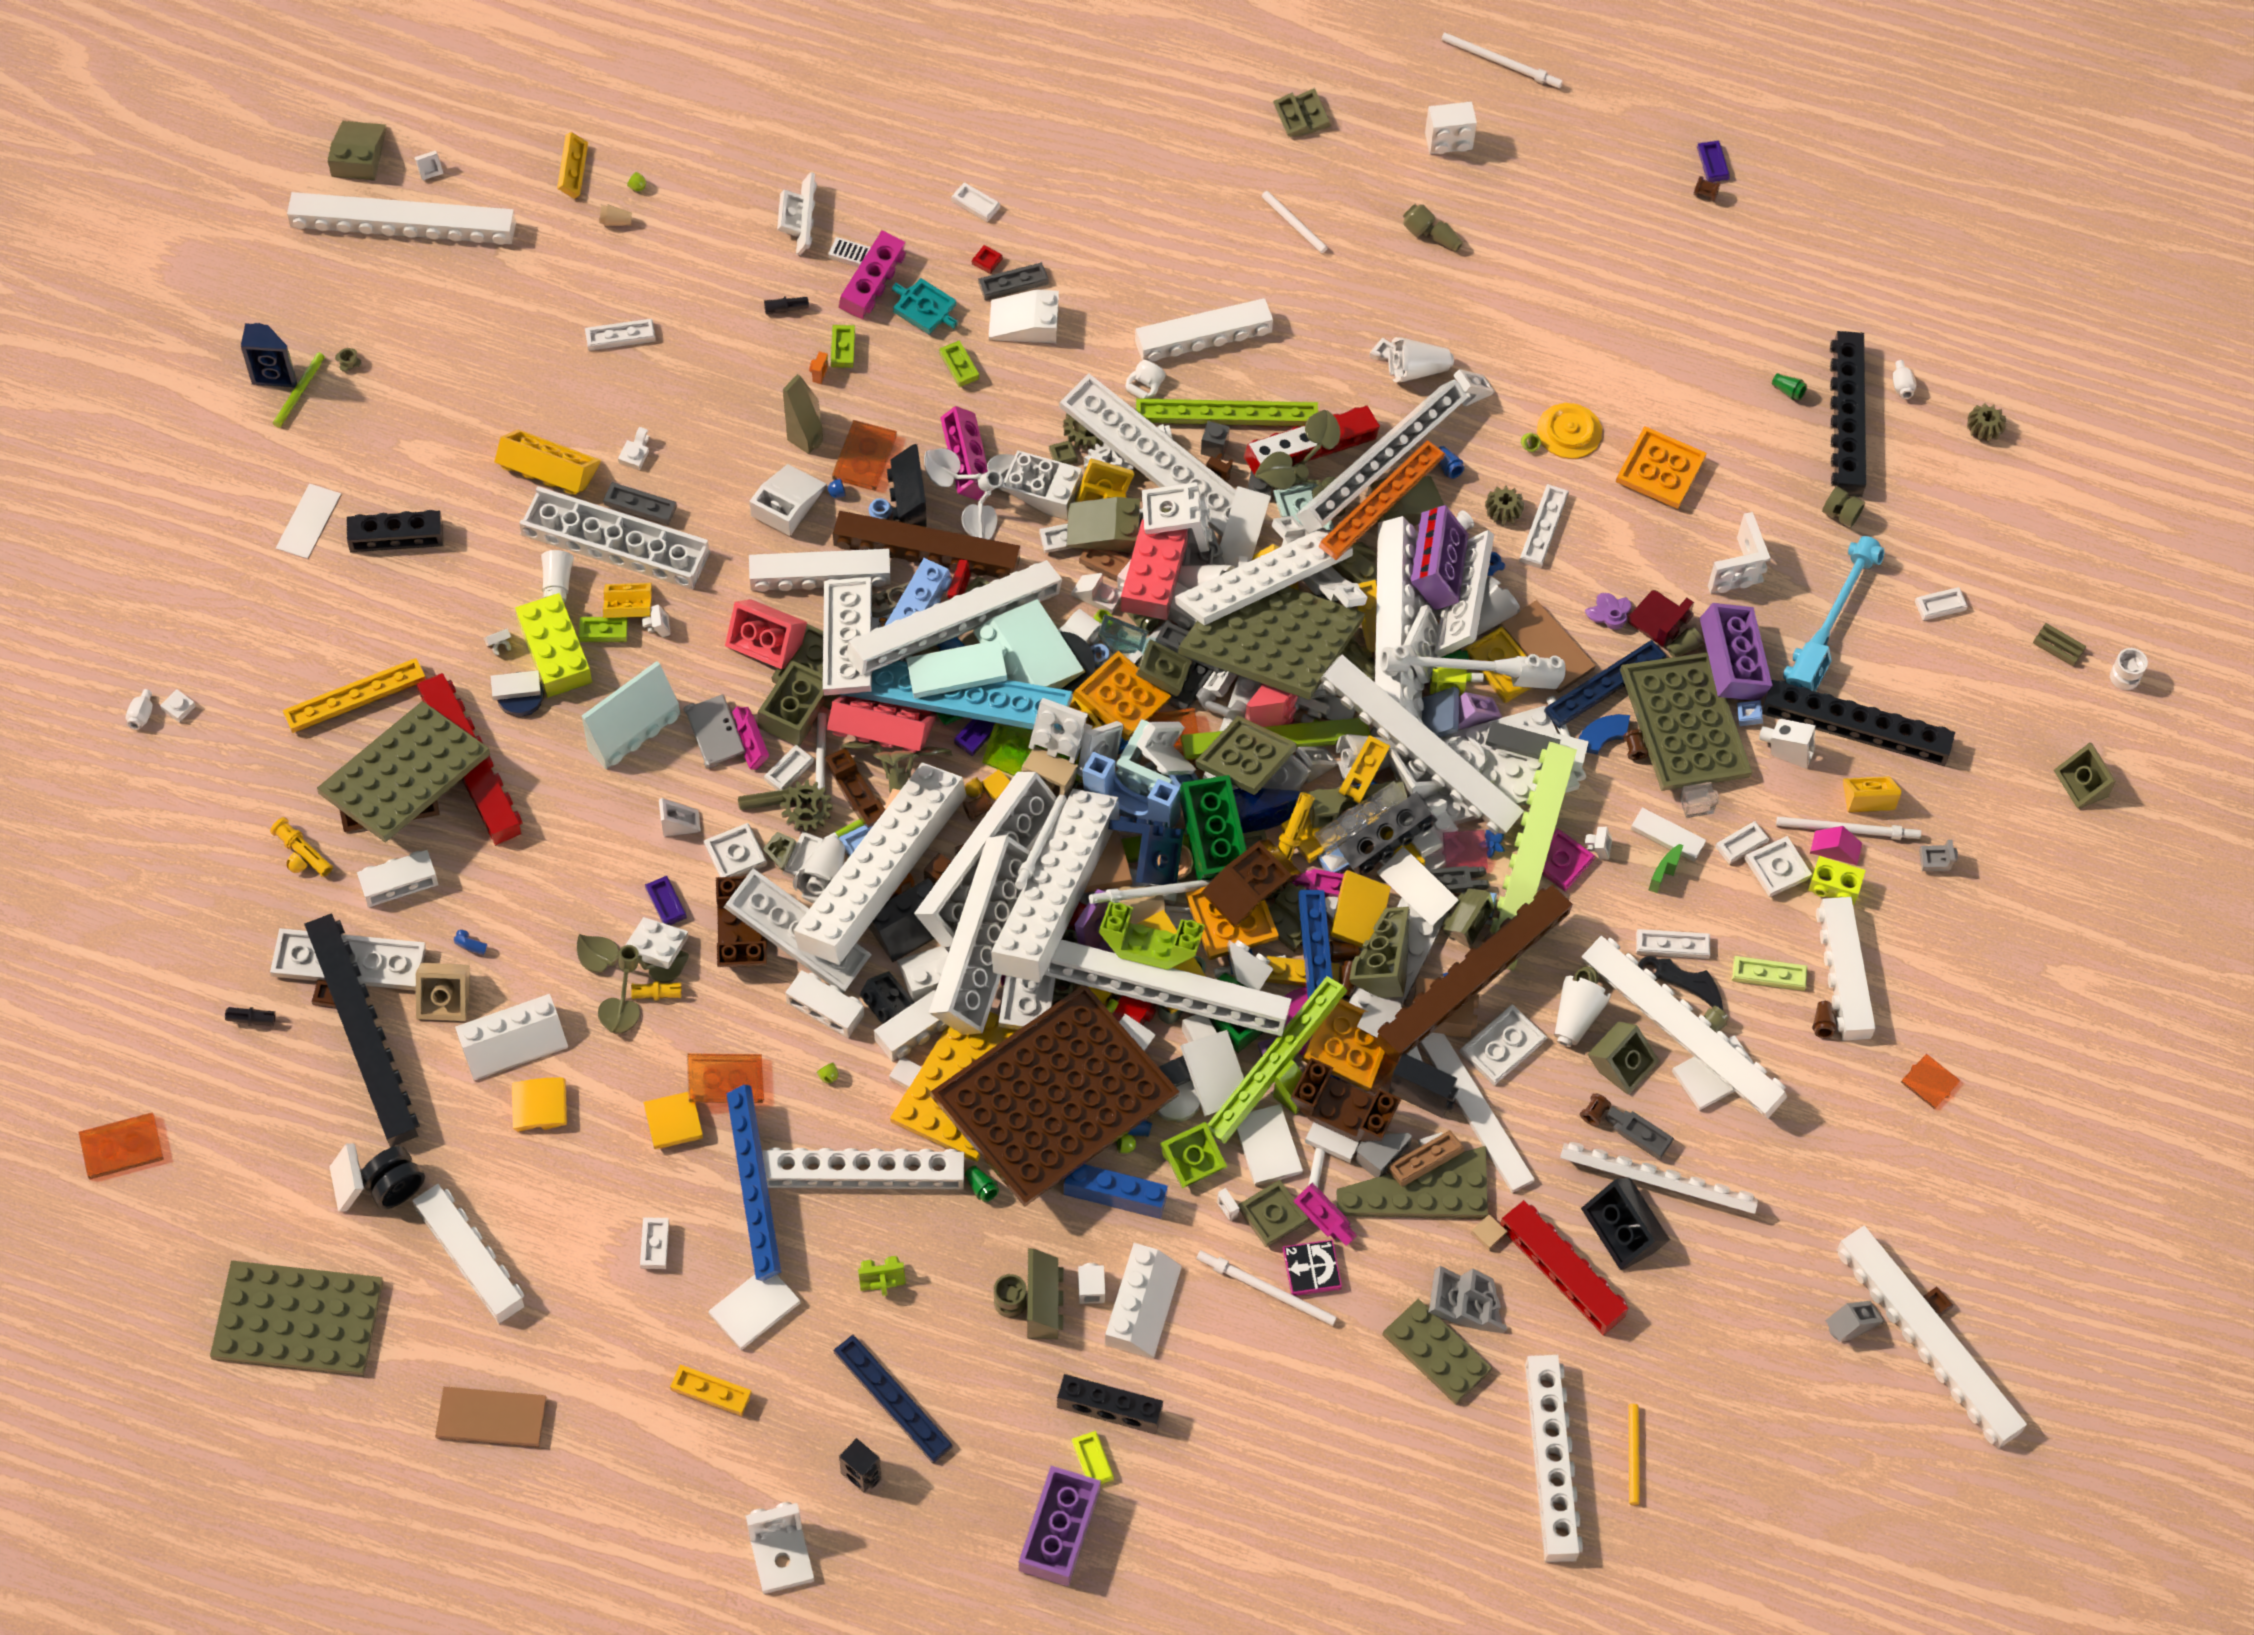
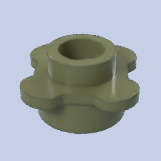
M344 348L335 356L336 361L340 363L339 368L341 371L346 372L348 369L361 365V360L357 358V351L353 348Z

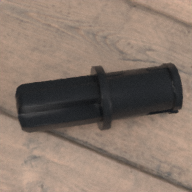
M784 296V298L764 300L765 314L786 312L788 314V311L808 309L809 299L808 297L786 299V296Z
M228 1007L225 1011V1020L248 1023V1026L255 1024L274 1027L276 1011L254 1009V1007H250V1009Z

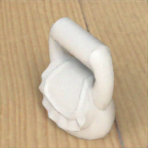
M1142 360L1137 365L1136 370L1127 378L1126 390L1140 399H1151L1156 395L1159 386L1165 379L1166 373L1156 364L1148 360ZM1137 380L1143 383L1148 388H1151L1150 393L1131 384V382Z

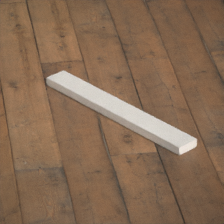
M1431 1033L1420 1045L1435 1068L1458 1078L1456 1087L1459 1088V1091L1456 1095V1104L1482 1146H1486L1487 1154L1510 1191L1514 1193L1534 1183L1532 1174L1446 1036L1440 1033Z

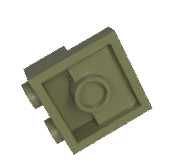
M1291 883L1275 898V903L1269 908L1279 935L1278 939L1295 952L1303 944L1298 892L1307 889L1300 884L1295 886Z

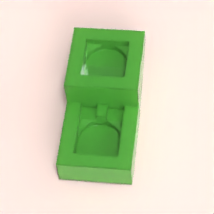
M1678 844L1661 860L1651 879L1649 891L1658 893L1664 873L1674 876L1684 845Z

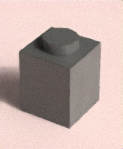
M1208 421L1202 437L1201 455L1216 458L1221 453L1224 457L1229 442L1230 426Z

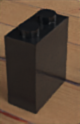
M1403 1053L1392 1074L1389 1093L1443 1118L1446 1111L1451 1112L1456 1103V1095L1459 1091V1088L1456 1087L1458 1078Z

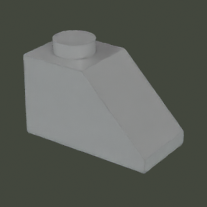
M1409 1133L1385 1134L1382 1141H1362L1356 1149V1163L1375 1178L1383 1176L1388 1171V1165L1398 1160L1410 1147L1412 1135Z
M1871 1301L1847 1303L1825 1320L1831 1335L1839 1342L1852 1340L1884 1322Z

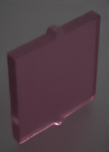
M1484 830L1443 833L1444 850L1442 854L1445 855L1446 868L1483 866L1486 870L1488 869L1486 853L1488 848L1486 847Z

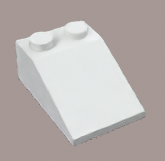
M1033 290L991 300L989 340L1056 343L1059 291Z

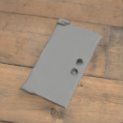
M724 694L684 707L705 761L706 769L718 766L717 763L746 752Z

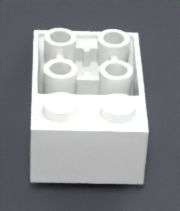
M1017 450L1001 489L1047 515L1068 520L1069 503L1075 502L1083 478L1082 468Z
M787 464L764 482L749 501L751 516L791 536L824 491L827 484Z

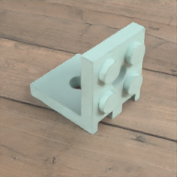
M1141 719L1116 763V766L1119 767L1116 776L1128 789L1140 795L1149 796L1158 779L1172 784V779L1139 765L1143 754L1136 744L1143 734V729L1150 723Z

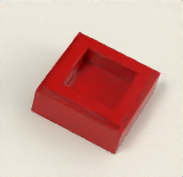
M983 245L972 259V265L991 274L1002 261L1003 254Z

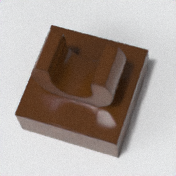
M1221 453L1216 458L1211 456L1207 461L1206 467L1227 483L1230 479L1233 460L1230 459L1228 463L1222 462L1223 454Z

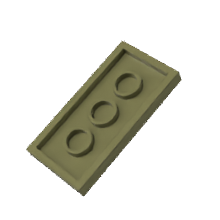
M1419 1298L1383 1331L1382 1335L1455 1405L1492 1370V1367L1438 1316L1429 1313V1308Z

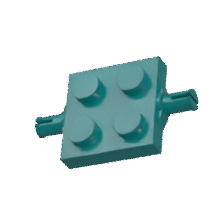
M922 278L907 289L897 282L893 285L892 291L901 296L900 301L893 307V313L929 335L943 322L952 327V329L957 326L958 320L949 316V313L957 305L956 299Z

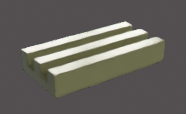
M2047 623L2044 624L2033 641V644L2071 666L2076 664L2086 648L2084 644ZM2042 637H2043L2044 639L2050 641V642L2053 643L2054 645H2052V644L2048 643L2047 641L2043 640ZM2062 649L2074 655V657L2062 651Z

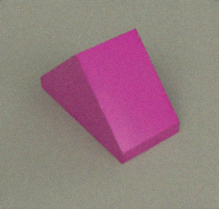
M1844 826L1817 830L1814 833L1810 853L1857 865L1862 842Z

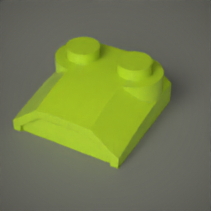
M1206 1122L1160 1143L1162 1154L1169 1162L1182 1188L1227 1167Z

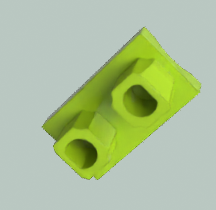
M897 1256L887 1257L885 1265L875 1266V1261L871 1259L862 1261L861 1268H858L860 1290L872 1291L881 1289L882 1296H887V1288L905 1285L904 1263L900 1262Z

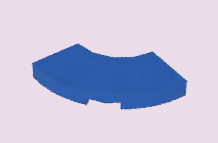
M1609 715L1590 723L1578 738L1588 741L1586 752L1598 755L1601 747L1607 742L1615 739L1624 740L1623 735L1628 730L1630 715Z

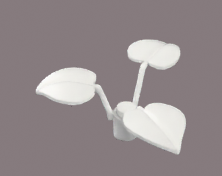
M943 448L926 451L924 455L925 470L928 477L936 485L949 487L952 485L954 478L978 479V486L981 490L985 491V494L978 502V506L971 504L964 509L961 521L965 531L970 536L990 539L997 526V515L992 506H983V503L991 495L992 490L999 488L1005 491L1001 489V486L1015 455L999 454L992 457L987 464L988 472L984 474L958 475L956 473L960 470V460L953 451Z

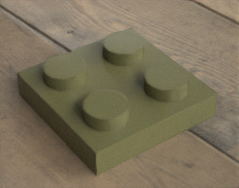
M1150 639L1146 644L1136 676L1178 696L1182 690L1192 660Z
M1281 1180L1276 1181L1238 1204L1239 1211L1265 1247L1270 1246L1308 1222L1307 1216L1294 1203V1198Z

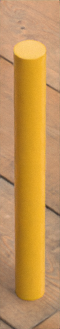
M1629 1404V1504L1639 1505V1405Z

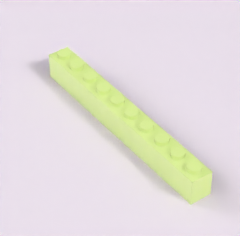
M1549 741L1547 750L1542 749L1538 761L1543 763L1541 771L1536 769L1532 782L1537 785L1535 791L1530 790L1526 803L1531 806L1529 812L1524 811L1520 824L1525 827L1523 833L1518 832L1514 845L1519 847L1517 855L1512 853L1508 866L1512 868L1511 876H1505L1502 889L1506 890L1505 897L1500 896L1496 910L1500 911L1499 918H1493L1490 932H1494V934L1500 929L1499 926L1508 917L1512 919L1517 915V910L1524 903L1529 905L1534 900L1533 897L1538 890L1577 749ZM1518 959L1506 969L1514 971Z

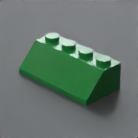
M1230 775L1183 782L1180 786V802L1198 881L1214 879L1229 863L1246 851Z

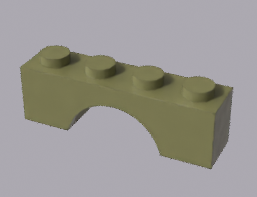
M1388 781L1382 784H1370L1360 804L1353 801V797L1338 793L1341 787L1310 791L1309 794L1315 797L1309 810L1312 828L1336 826L1339 816L1344 811L1355 807L1367 808L1381 817L1407 798L1403 781Z

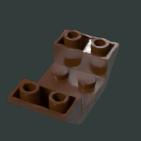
M1269 839L1260 840L1229 863L1201 893L1235 928L1252 914L1259 903L1281 886L1285 889L1299 878L1302 873Z
M747 876L716 877L718 920L717 967L767 965V939L724 908L725 904Z
M1311 1057L1290 1099L1310 1121L1353 1141H1382L1402 1099L1380 1088L1376 1095L1373 1096L1331 1077L1334 1067Z

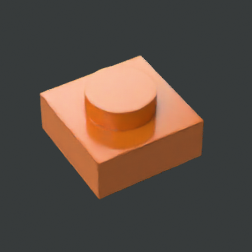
M819 351L816 359L811 361L809 372H812V381L815 383H822L829 367L827 353Z

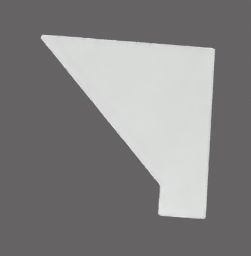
M1373 995L1357 1027L1377 1038L1378 1029L1385 1022L1391 1023L1396 1019L1395 1015L1402 1008L1398 997L1380 998ZM1417 1046L1407 1054L1422 1061Z

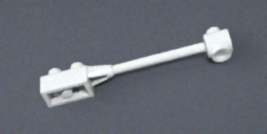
M1398 645L1395 648L1384 647L1380 656L1381 670L1388 676H1395L1398 672H1408L1410 666L1486 670L1510 676L1513 686L1557 689L1563 681L1566 671L1565 662L1560 657L1541 658L1535 654H1530L1528 657L1517 656L1515 658L1495 661L1411 656L1409 649Z

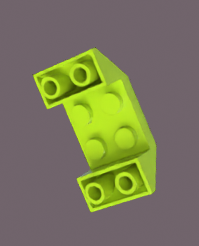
M1109 902L1099 933L1119 958L1168 970L1196 956L1205 928L1204 924L1193 920L1181 919L1177 933L1173 934L1166 930H1157L1141 924L1131 923L1133 907L1123 903Z

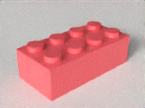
M1142 519L1121 594L1122 612L1167 620L1188 544V529L1146 535L1144 519Z

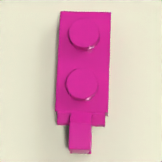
M737 706L732 712L737 723L739 736L746 751L743 754L748 767L751 770H758L769 757V754L749 707Z
M1313 868L1312 871L1306 870V873H1302L1292 883L1295 886L1300 884L1307 890H1324L1325 897H1339L1344 874Z
M1313 1182L1293 1200L1327 1237L1331 1236L1333 1239L1338 1237L1345 1246L1349 1245L1357 1237L1349 1225L1351 1223L1347 1220V1217Z

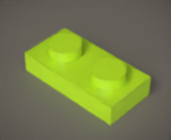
M832 325L831 368H854L855 325Z
M960 340L939 348V354L958 387L979 380V373Z
M580 617L579 641L627 642L628 619L627 617Z

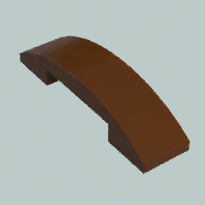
M847 748L826 756L825 761L855 814L867 828L874 826L884 813L885 808L880 800L874 797Z

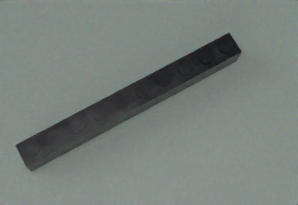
M331 913L305 923L306 931L390 1148L418 1137L416 1128L420 1127L416 1114H410L407 1106L412 1105L407 1091L401 1092L399 1084H402L403 1080L399 1070L393 1071L391 1063L395 1061L390 1047L385 1049L382 1041L387 1039L382 1026L376 1027L374 1022L378 1016L373 1004L370 1006L367 1004L366 998L370 997L365 983L360 985L357 978L362 975L357 962L352 963L349 956L353 955V951L349 941L343 942L341 935L345 931L340 919L335 921Z

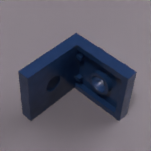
M1120 816L1119 821L1109 820L1108 829L1142 834L1136 882L1154 885L1177 883L1184 834L1183 829L1169 828L1167 822L1154 821L1153 825H1151V820L1139 818L1134 823V818ZM1161 856V863L1158 866V857Z

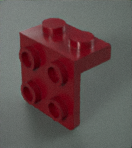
M1652 590L1628 616L1627 622L1664 647L1670 639L1673 640L1677 636L1684 623L1687 624L1694 615L1692 612L1694 602L1686 597L1680 605H1677L1657 590Z

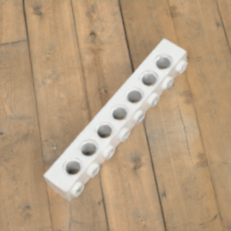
M770 1148L769 1150H763L762 1154L768 1188L964 1189V1152H959L955 1149L934 1152L931 1149H922L920 1151H908L907 1149L883 1151L882 1149L875 1148L869 1151H859L854 1148H848L844 1151H834L830 1148H822L819 1151H809L806 1148H796L794 1150ZM786 1164L794 1165L790 1170L782 1168ZM811 1164L819 1166L816 1170H809L807 1167ZM837 1164L844 1166L841 1170H834L832 1167ZM863 1164L869 1166V1168L864 1171L858 1169V1167ZM885 1165H893L895 1167L890 1171L883 1169ZM911 1165H917L920 1167L916 1171H911L908 1169V1167ZM936 1165L945 1167L942 1171H935L933 1169Z
M1558 1355L1528 1356L1525 1370L1545 1562L1576 1561L1579 1552L1583 1551L1582 1537L1577 1536L1576 1528L1580 1527L1579 1511L1574 1509V1502H1577V1488L1572 1486L1571 1477L1575 1476L1574 1462L1569 1461V1452H1572V1439L1567 1437L1566 1428H1569L1570 1421L1569 1413L1564 1412L1563 1404L1567 1403L1566 1388H1562L1561 1379H1564L1563 1363L1559 1364ZM1547 1380L1553 1386L1546 1388L1542 1386L1541 1381ZM1551 1405L1555 1408V1411L1547 1412L1543 1406ZM1553 1429L1557 1432L1558 1436L1551 1437L1547 1435L1546 1430ZM1556 1454L1561 1460L1554 1462L1549 1459L1548 1455ZM1557 1478L1562 1481L1563 1485L1559 1487L1554 1486L1550 1480ZM1560 1503L1564 1505L1566 1510L1562 1512L1557 1511L1553 1504ZM1556 1529H1565L1568 1532V1536H1559L1556 1533Z

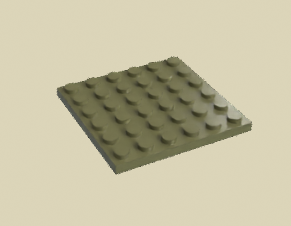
M1287 586L1207 625H1203L1197 620L1179 645L1178 654L1310 700L1322 682L1320 678L1340 656L1363 622L1364 613Z

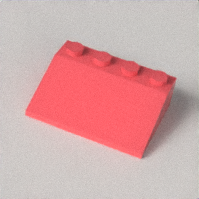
M841 695L832 702L827 730L833 731V734L836 736L847 737V734L856 736L858 741L870 742V740L878 741L879 745L883 747L893 748V745L903 747V751L916 753V751L924 748L937 719V714L928 710Z

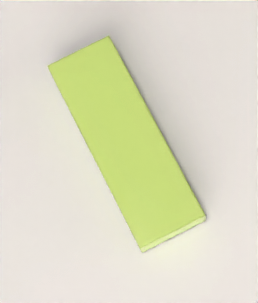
M1735 956L1733 960L1732 981L1805 991L1808 966Z

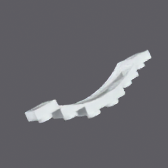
M1293 516L1274 518L1272 527L1284 539L1282 546L1309 534L1305 527ZM1332 566L1302 579L1315 595L1325 594L1330 601L1340 600L1346 608L1366 604L1368 597L1362 592L1359 585L1347 581Z

